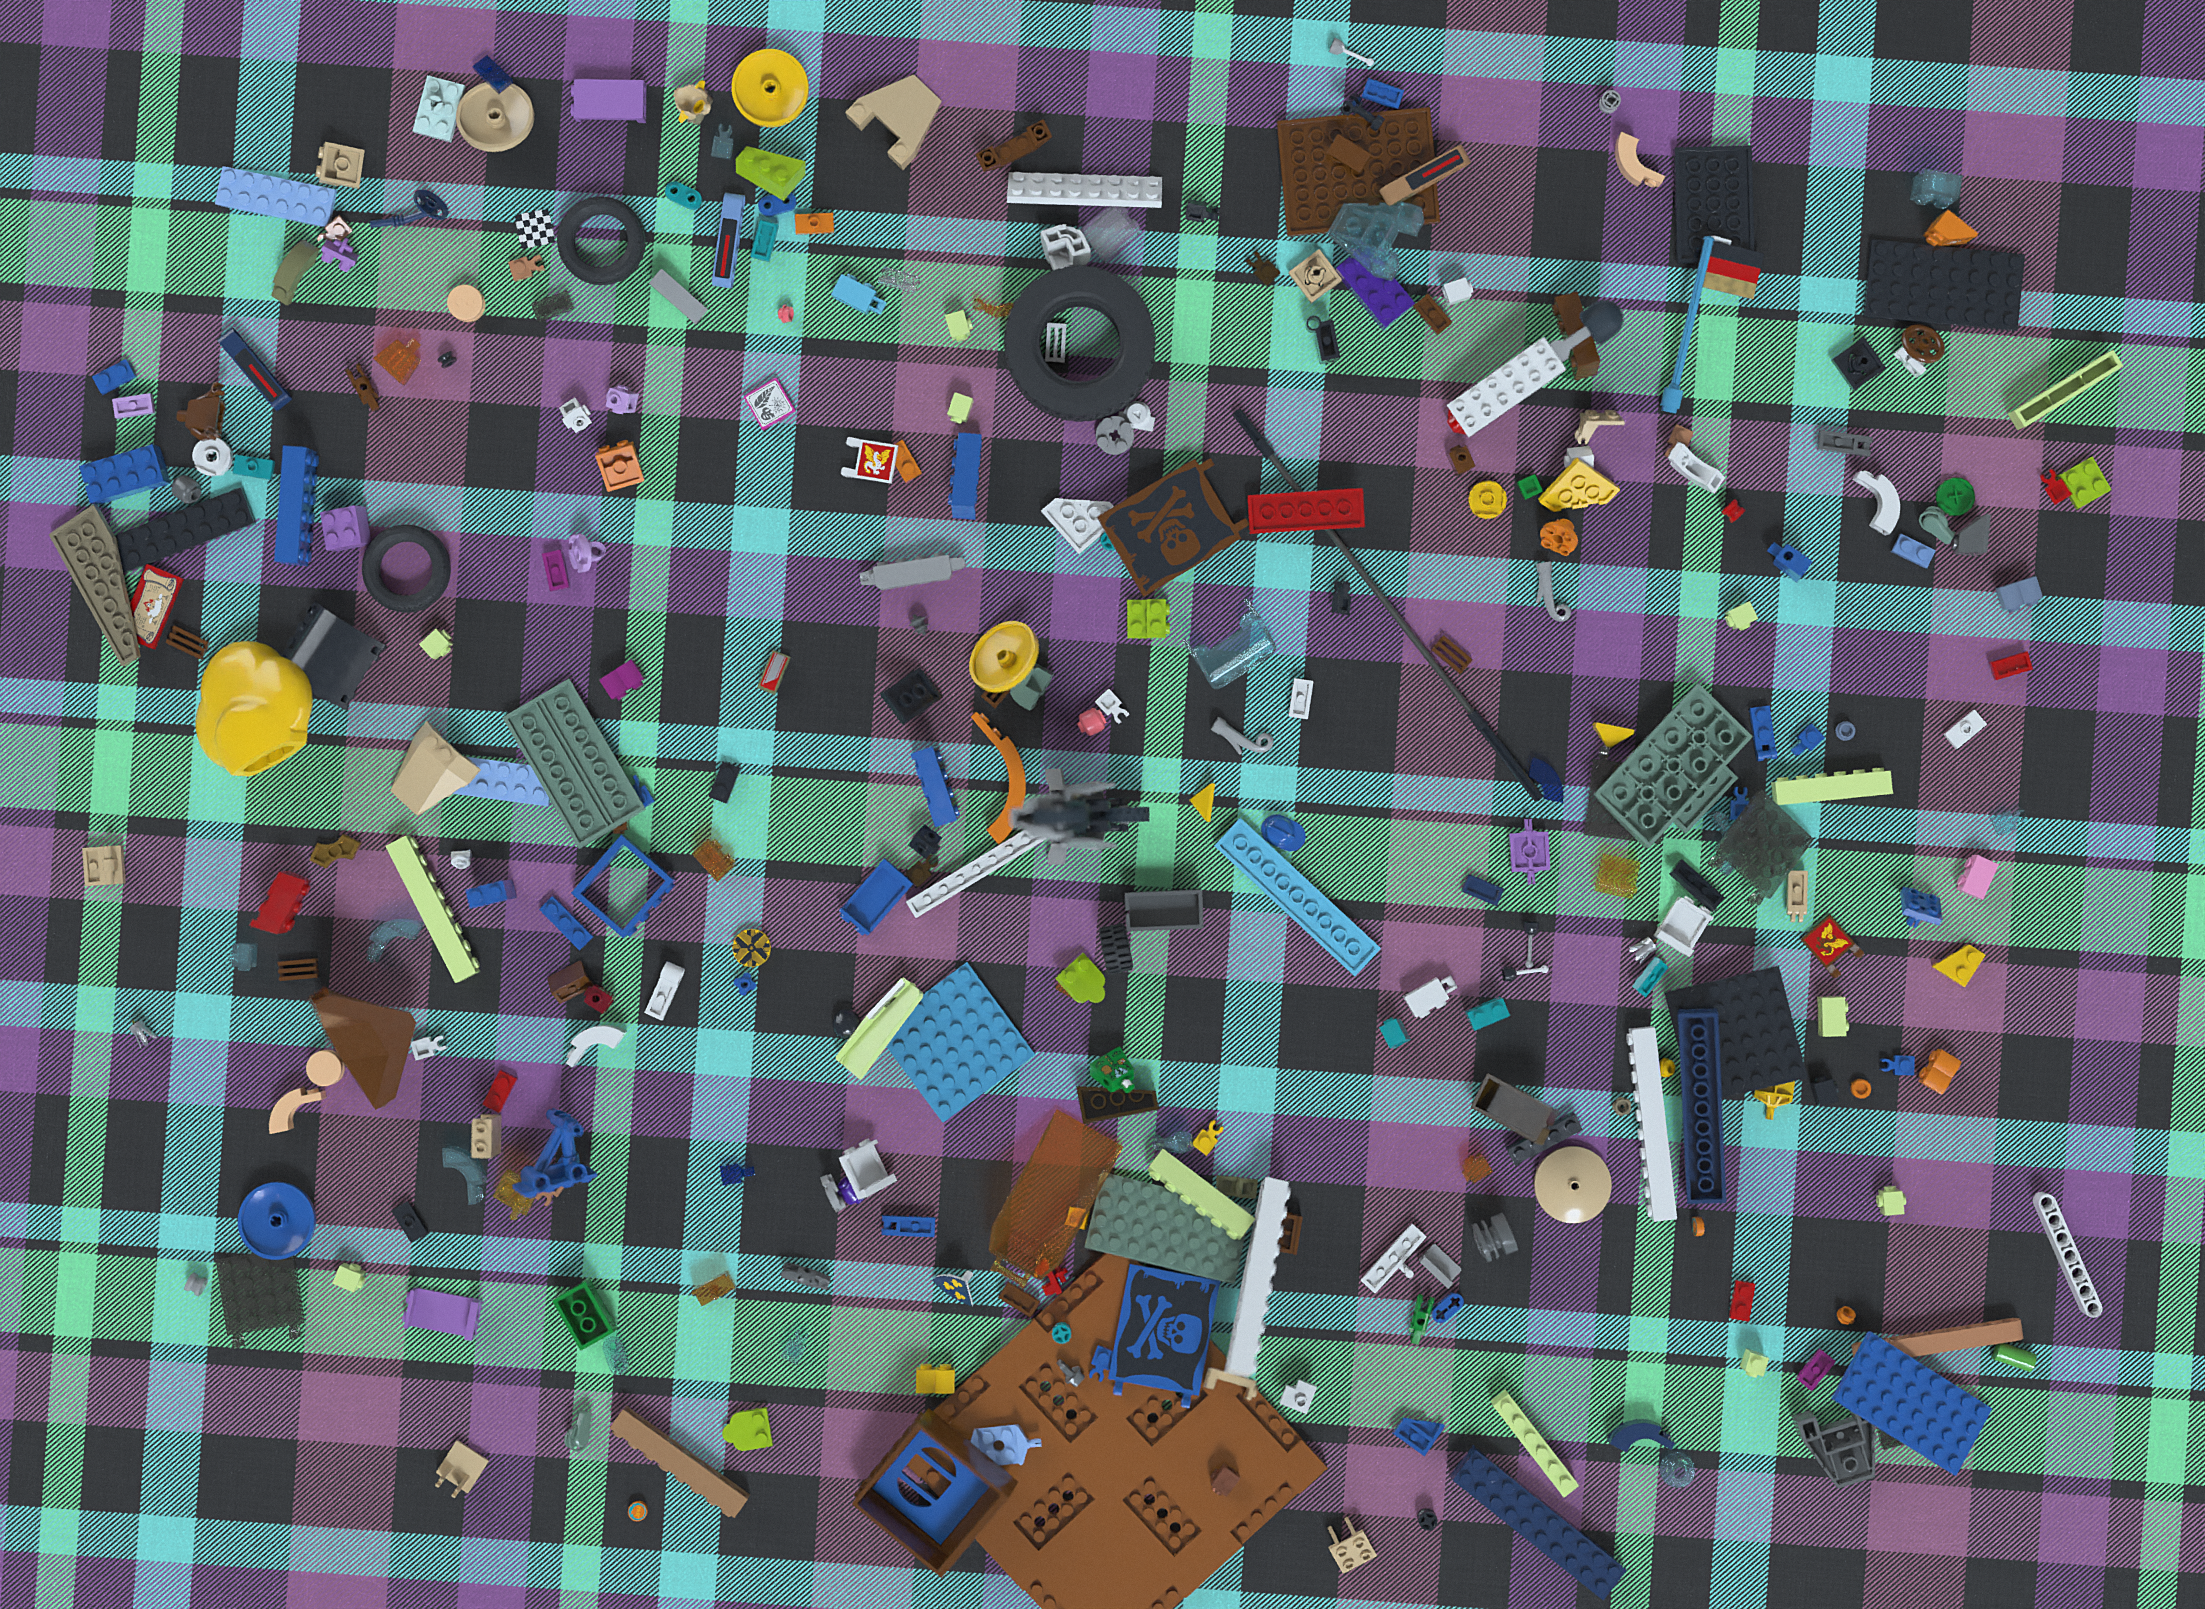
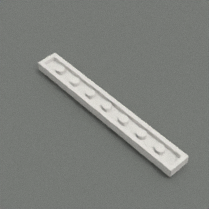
M1025 830L906 901L915 918L1046 839L1031 838L1026 836Z

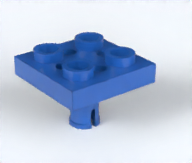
M1903 887L1900 896L1902 914L1909 916L1906 923L1912 927L1914 922V928L1918 927L1920 920L1940 925L1942 922L1940 898L1933 894L1919 892L1914 888Z

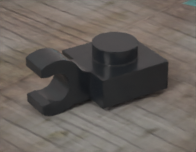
M1188 199L1185 219L1204 223V218L1218 221L1220 207H1207V202Z
M1335 581L1334 588L1337 593H1333L1331 613L1350 615L1352 596H1348L1350 582L1343 581L1342 585V582Z

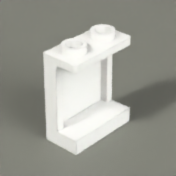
M1684 896V898L1677 897L1654 936L1685 956L1690 957L1694 951L1692 948L1709 921H1712L1714 917L1710 915L1711 911L1703 906L1700 908L1693 905L1695 901Z
M866 1139L858 1143L860 1147L855 1149L853 1146L844 1151L845 1155L839 1157L858 1200L868 1197L897 1181L895 1175H888L874 1147L878 1143L877 1139L873 1141Z

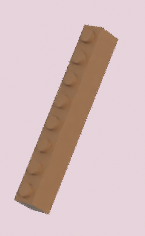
M628 1406L624 1407L611 1425L610 1429L613 1430L612 1433L618 1438L623 1437L628 1441L630 1447L633 1449L638 1448L647 1459L655 1460L659 1463V1467L662 1470L673 1473L676 1480L688 1484L694 1493L702 1494L706 1497L705 1500L713 1506L716 1504L726 1516L735 1518L748 1500L749 1493Z

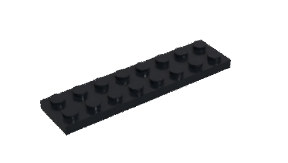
M240 487L116 534L115 537L123 574L255 525L256 521L244 489Z

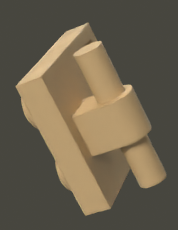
M123 845L82 848L85 886L126 883Z

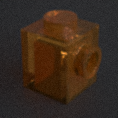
M1481 1153L1475 1157L1473 1155L1469 1156L1463 1161L1464 1164L1461 1165L1464 1169L1461 1172L1467 1182L1471 1180L1473 1184L1493 1172Z

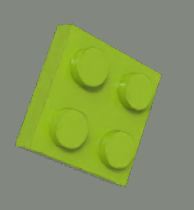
M2093 456L2057 476L2058 479L2063 478L2072 491L2073 495L2069 496V499L2075 509L2081 508L2112 490Z

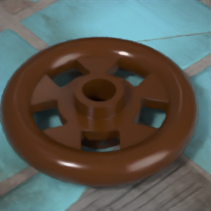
M1916 324L1907 327L1902 334L1901 340L1904 350L1916 361L1930 364L1939 361L1943 357L1945 352L1944 342L1941 336L1932 328ZM1909 338H1914V343H1911ZM1931 349L1936 352L1934 355L1929 352Z

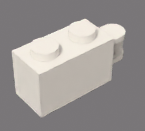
M1451 975L1441 981L1438 978H1434L1404 995L1403 998L1414 1017L1419 1016L1423 1018L1430 1014V1009L1434 1007L1438 1009L1446 1005V1000L1449 999L1447 994L1458 987ZM1447 983L1449 987L1446 990H1444L1442 984Z

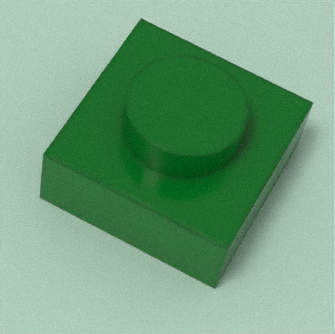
M1535 474L1517 482L1524 500L1543 492Z

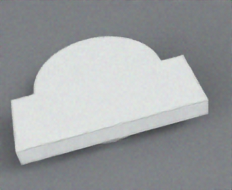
M1134 401L1126 406L1124 412L1119 411L1118 416L1126 419L1132 428L1153 432L1155 418L1150 417V409L1145 403Z

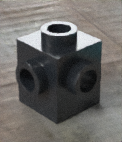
M924 824L908 846L927 859L930 854L935 855L941 846L938 844L942 837Z

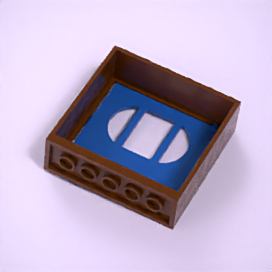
M928 1408L925 1413L920 1412L900 1439L898 1438L890 1451L881 1459V1462L875 1466L867 1479L861 1483L853 1495L855 1499L852 1505L942 1578L1010 1498L1018 1481ZM934 1447L946 1452L955 1464L956 1476L922 1448ZM915 1454H918L951 1481L950 1486L939 1499H936L903 1472V1469ZM898 1477L932 1505L921 1506L906 1499L900 1491Z

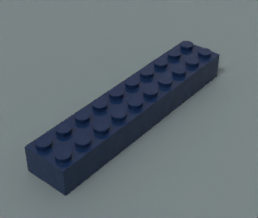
M1717 1008L1678 1010L1687 1204L1727 1203Z
M1474 1445L1450 1474L1452 1481L1602 1600L1607 1597L1626 1573L1627 1569L1620 1561Z

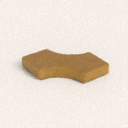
M343 834L333 844L324 845L317 843L309 861L327 869L337 859L346 858L353 860L362 842Z

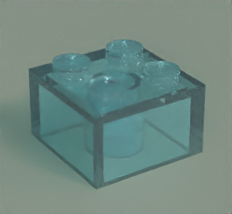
M1924 169L1914 177L1910 200H1914L1916 204L1920 205L1930 203L1935 204L1934 206L1937 208H1946V206L1948 207L1959 199L1963 176Z

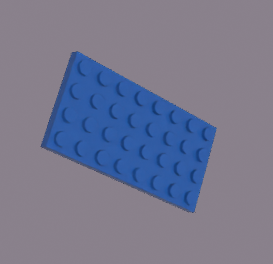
M1869 1331L1831 1398L1955 1476L1958 1474L1992 1410L1988 1405Z

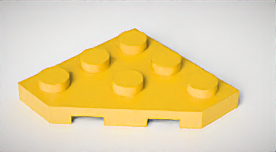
M1577 457L1538 500L1541 504L1556 512L1568 507L1575 509L1588 507V504L1599 503V505L1607 504L1620 491V488Z

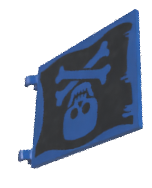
M1134 1264L1129 1265L1108 1379L1115 1380L1114 1395L1121 1396L1123 1383L1128 1382L1183 1393L1181 1407H1190L1191 1395L1199 1396L1220 1281Z

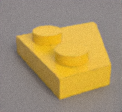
M1967 944L1960 948L1959 951L1933 964L1932 967L1962 987H1966L1985 954Z

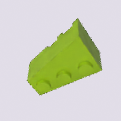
M748 146L736 158L737 174L783 201L805 176L806 161Z

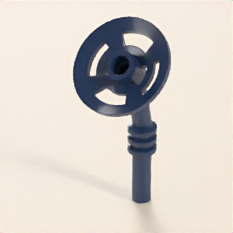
M420 189L413 195L414 202L420 211L406 216L400 215L399 217V215H396V217L371 220L370 227H400L427 216L436 220H444L448 216L449 211L443 200L436 194ZM440 209L442 211V216L437 214L438 210Z

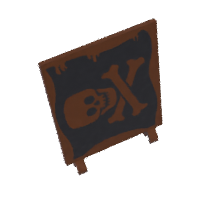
M1211 458L1202 464H1198L1193 459L1097 516L1099 523L1143 597L1240 540L1241 537L1238 532L1250 525L1246 518L1233 524L1203 473L1215 465Z

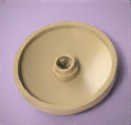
M489 81L473 87L462 97L456 111V123L462 137L471 146L483 151L499 152L513 148L528 136L534 123V109L528 95L520 87L505 81Z
M1564 1146L1553 1150L1543 1158L1535 1172L1534 1191L1540 1206L1551 1217L1562 1222L1581 1223L1592 1219L1603 1210L1611 1194V1176L1606 1164L1594 1152L1583 1147ZM1573 1183H1577L1575 1189L1571 1188Z

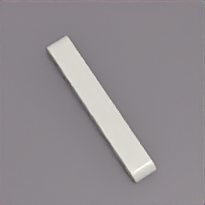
M2038 1192L2033 1197L2034 1207L2076 1303L2082 1313L2093 1318L2098 1317L2102 1313V1305L2058 1204L2050 1194ZM2047 1197V1204L2042 1206L2041 1200ZM2055 1215V1221L2050 1224V1216ZM2062 1232L2063 1238L2057 1241V1235ZM2070 1250V1257L2065 1259V1252ZM2078 1268V1274L2072 1276L2073 1269ZM2085 1285L2086 1291L2080 1294V1288ZM2093 1303V1309L2088 1312V1305Z

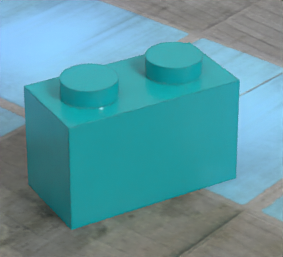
M1502 997L1464 1011L1474 1031L1510 1016Z

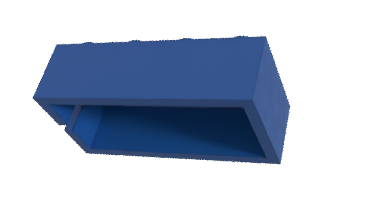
M154 444L79 466L83 482L88 484L85 488L89 502L95 505H101L171 484L161 448Z

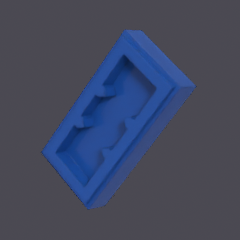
M1368 78L1361 98L1398 110L1404 90Z

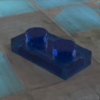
M488 55L472 66L474 71L498 94L513 84L512 78Z

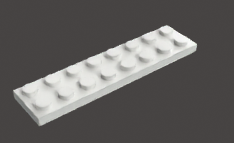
M1009 172L1007 203L1161 208L1162 177Z

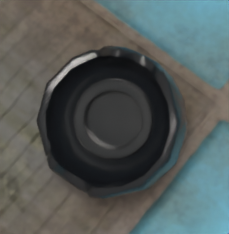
M843 1009L835 1014L832 1028L836 1036L848 1040L861 1024L859 1015L853 1010Z

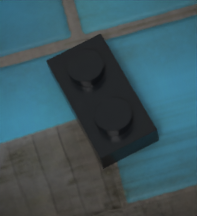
M723 761L709 797L728 804L741 768Z

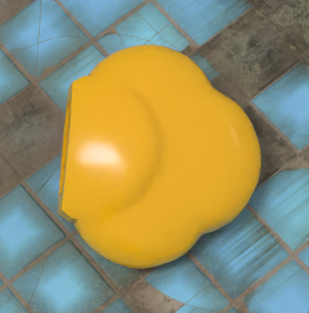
M233 642L218 651L208 663L201 680V700L195 718L197 738L206 756L215 764L225 768L233 776L250 777L277 765L300 750L307 741L308 724L313 703L311 684L306 674L295 662L281 657L276 650L259 642Z

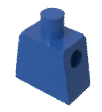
M1774 542L1767 550L1776 557L1773 564L1796 583L1813 562L1789 544L1782 548Z

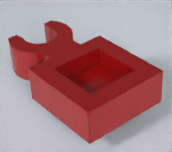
M2050 469V479H2047L2044 474L2040 475V478L2044 483H2048L2049 486L2045 488V491L2054 505H2057L2073 495L2064 479L2057 480L2056 471Z

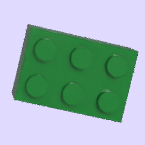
M590 1278L552 1300L580 1351L612 1334L618 1328Z

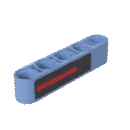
M724 194L712 286L733 287L745 207V195Z

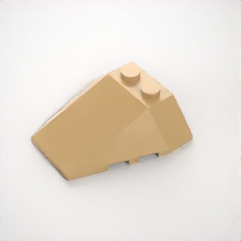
M426 721L414 735L390 790L417 816L438 804L445 797L451 796L453 792L461 787L469 785L481 771L468 757L461 755L441 736L442 733L429 721Z

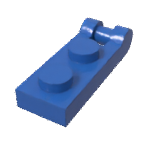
M1770 706L1749 708L1756 760L1763 761L1765 758L1777 759ZM1762 745H1768V750L1763 751Z
M882 1215L884 1224L883 1228H881V1235L935 1237L936 1217ZM891 1222H897L896 1229L891 1228Z

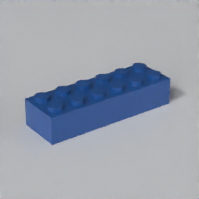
M283 446L274 562L285 565L308 566V562L311 561L312 557L309 548L310 543L313 541L311 524L314 523L315 516L312 509L316 503L314 486L317 485L318 480L315 471L319 464V456L317 452L306 447Z

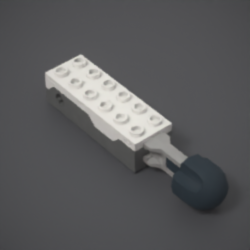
M1600 300L1580 312L1579 317L1584 328L1565 341L1555 340L1551 344H1548L1546 339L1542 338L1447 405L1449 408L1448 425L1454 433L1468 435V437L1479 432L1565 372L1566 369L1562 362L1568 359L1569 352L1573 347L1589 336L1600 345L1613 338L1621 330L1624 323V315L1621 308L1609 300Z

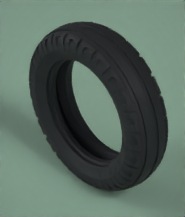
M597 196L578 202L565 214L558 229L557 247L563 264L575 277L593 285H611L624 280L636 270L645 252L646 237L641 220L628 205L611 197ZM596 215H609L618 219L624 225L628 236L627 248L623 256L616 263L606 267H594L582 261L575 246V238L579 227L587 219Z
M396 525L383 530L369 543L362 560L363 581L370 595L385 608L401 613L417 612L433 605L445 592L451 575V562L444 544L432 532L416 525ZM402 542H414L422 546L429 554L432 561V575L428 584L418 593L407 596L398 595L385 585L381 576V562L386 552L394 545Z

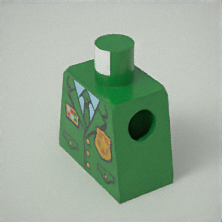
M1120 1046L1090 1063V1076L1110 1092H1115L1120 1088L1126 1093L1133 1090L1134 1084L1131 1081L1134 1079V1069Z

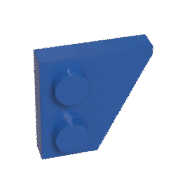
M1403 1417L1392 1434L1425 1457L1445 1425Z

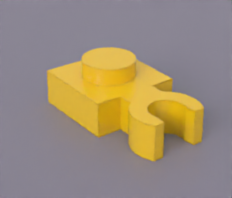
M1215 1120L1209 1123L1208 1131L1202 1129L1191 1143L1206 1156L1218 1142V1139L1214 1136L1222 1133L1224 1129L1221 1126L1218 1130H1214Z

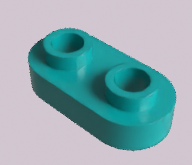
M670 182L665 188L667 198L689 210H697L702 205V196L698 191L679 182ZM673 188L678 189L676 194L671 193ZM691 196L695 197L694 202H689Z

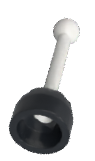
M1544 965L1541 968L1516 971L1511 966L1502 967V978L1504 982L1514 980L1518 974L1547 973L1549 968Z

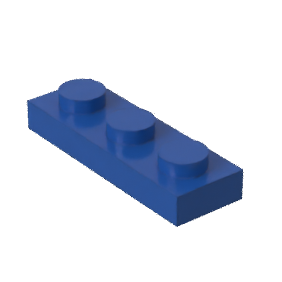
M552 896L539 909L578 950H581L594 937L555 896Z

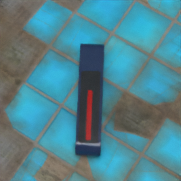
M233 327L217 339L223 349L276 411H279L292 400L291 395Z

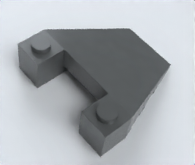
M1810 1410L1793 1415L1792 1420L1797 1435L1838 1489L1875 1477L1874 1449L1876 1434L1874 1425L1851 1412L1852 1417L1821 1427L1818 1426L1816 1416Z

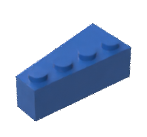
M929 747L911 753V758L916 763L915 769L919 779H921L922 790L925 798H927V805L935 827L957 821V816H960L957 804L953 805L951 798L954 797L951 786L947 787L945 781L948 779L946 769L941 768L940 761L943 760L940 751L935 750V747Z

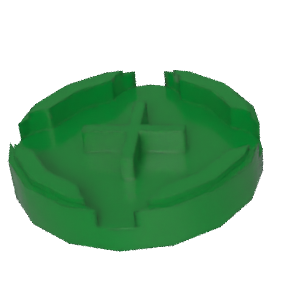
M1963 478L1945 480L1936 491V503L1949 516L1962 515L1967 513L1975 502L1974 488Z

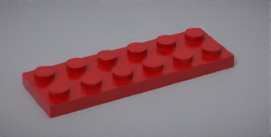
M1363 488L1248 495L1250 534L1365 527Z

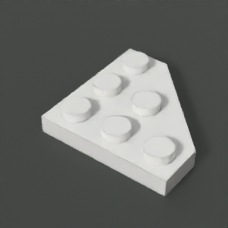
M1055 498L1041 512L1074 550L1081 554L1105 533L1097 516L1114 506L1106 501Z

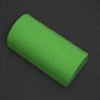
M2007 1343L1996 1344L1992 1355L1993 1360L2028 1372L2033 1370L2037 1359L2035 1353Z

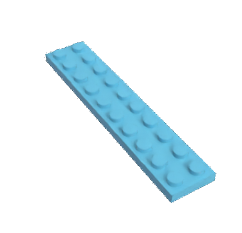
M1241 818L1214 845L1354 976L1381 949Z

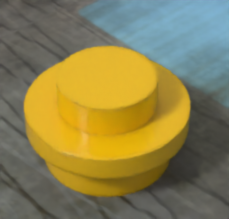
M1668 1058L1660 1060L1661 1076L1669 1077L1675 1072L1674 1062Z

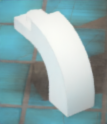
M1859 471L1852 480L1870 490L1875 495L1878 503L1876 515L1869 526L1884 535L1891 534L1900 514V501L1895 487L1882 474L1874 479V475L1871 473Z

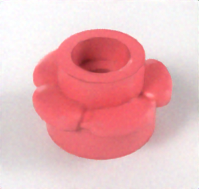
M784 304L783 308H779L778 317L782 323L792 322L794 317L793 307L787 306V304Z

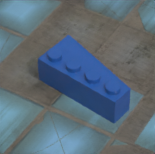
M959 433L958 439H954V450L957 451L956 457L952 458V468L955 469V473L950 477V487H953V493H949L948 505L952 507L953 518L976 520L975 503L977 504L978 468L981 461L982 434Z

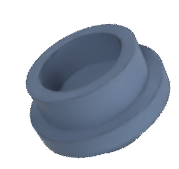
M1847 721L1839 723L1835 730L1836 736L1843 741L1852 739L1855 735L1854 725Z

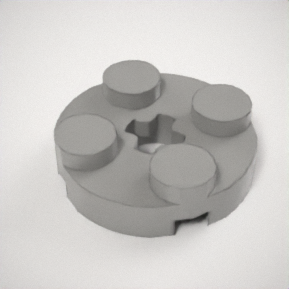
M1111 416L1105 418L1097 427V444L1108 454L1119 455L1127 451L1134 442V430L1131 424L1122 417ZM1114 430H1118L1120 438H1116V440L1113 441L1112 437L1110 436V433H1113Z
M829 1174L821 1177L820 1180L825 1187L835 1212L843 1210L846 1205L842 1197L838 1195V1189L832 1175Z

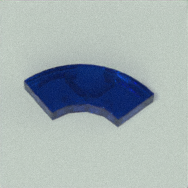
M1532 758L1528 777L1535 779L1541 785L1543 799L1563 803V787L1555 770L1542 760Z

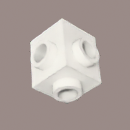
M576 398L559 407L564 417L562 419L568 429L572 427L575 433L585 429L592 423L589 418L590 411L585 404L581 406Z

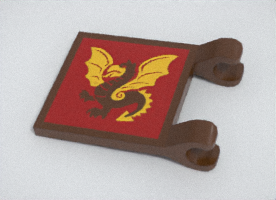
M1828 915L1800 939L1832 978H1838L1841 975V972L1832 963L1845 952L1850 950L1856 958H1861L1864 955V952L1853 942L1831 915Z

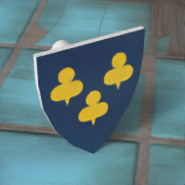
M967 1270L962 1278L952 1274H942L932 1279L949 1296L973 1306L968 1281L973 1276L971 1271Z

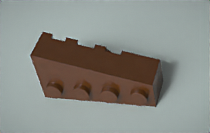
M1577 291L1555 297L1554 305H1552V312L1554 316H1557V326L1560 334H1562L1563 341L1584 328L1579 317L1583 307ZM1589 336L1569 352L1568 359L1575 381L1597 375L1600 357L1594 339Z

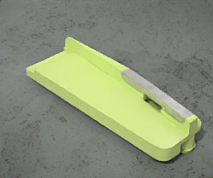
M901 978L867 1014L836 1055V1060L861 1080L921 1001L923 992L914 983Z

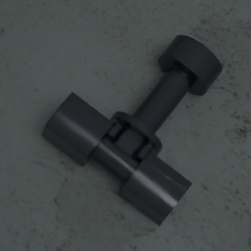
M1352 93L1344 101L1340 111L1347 116L1354 112L1353 116L1357 113L1371 123L1370 128L1377 132L1385 119L1380 115L1375 117L1362 108L1361 96L1357 93Z

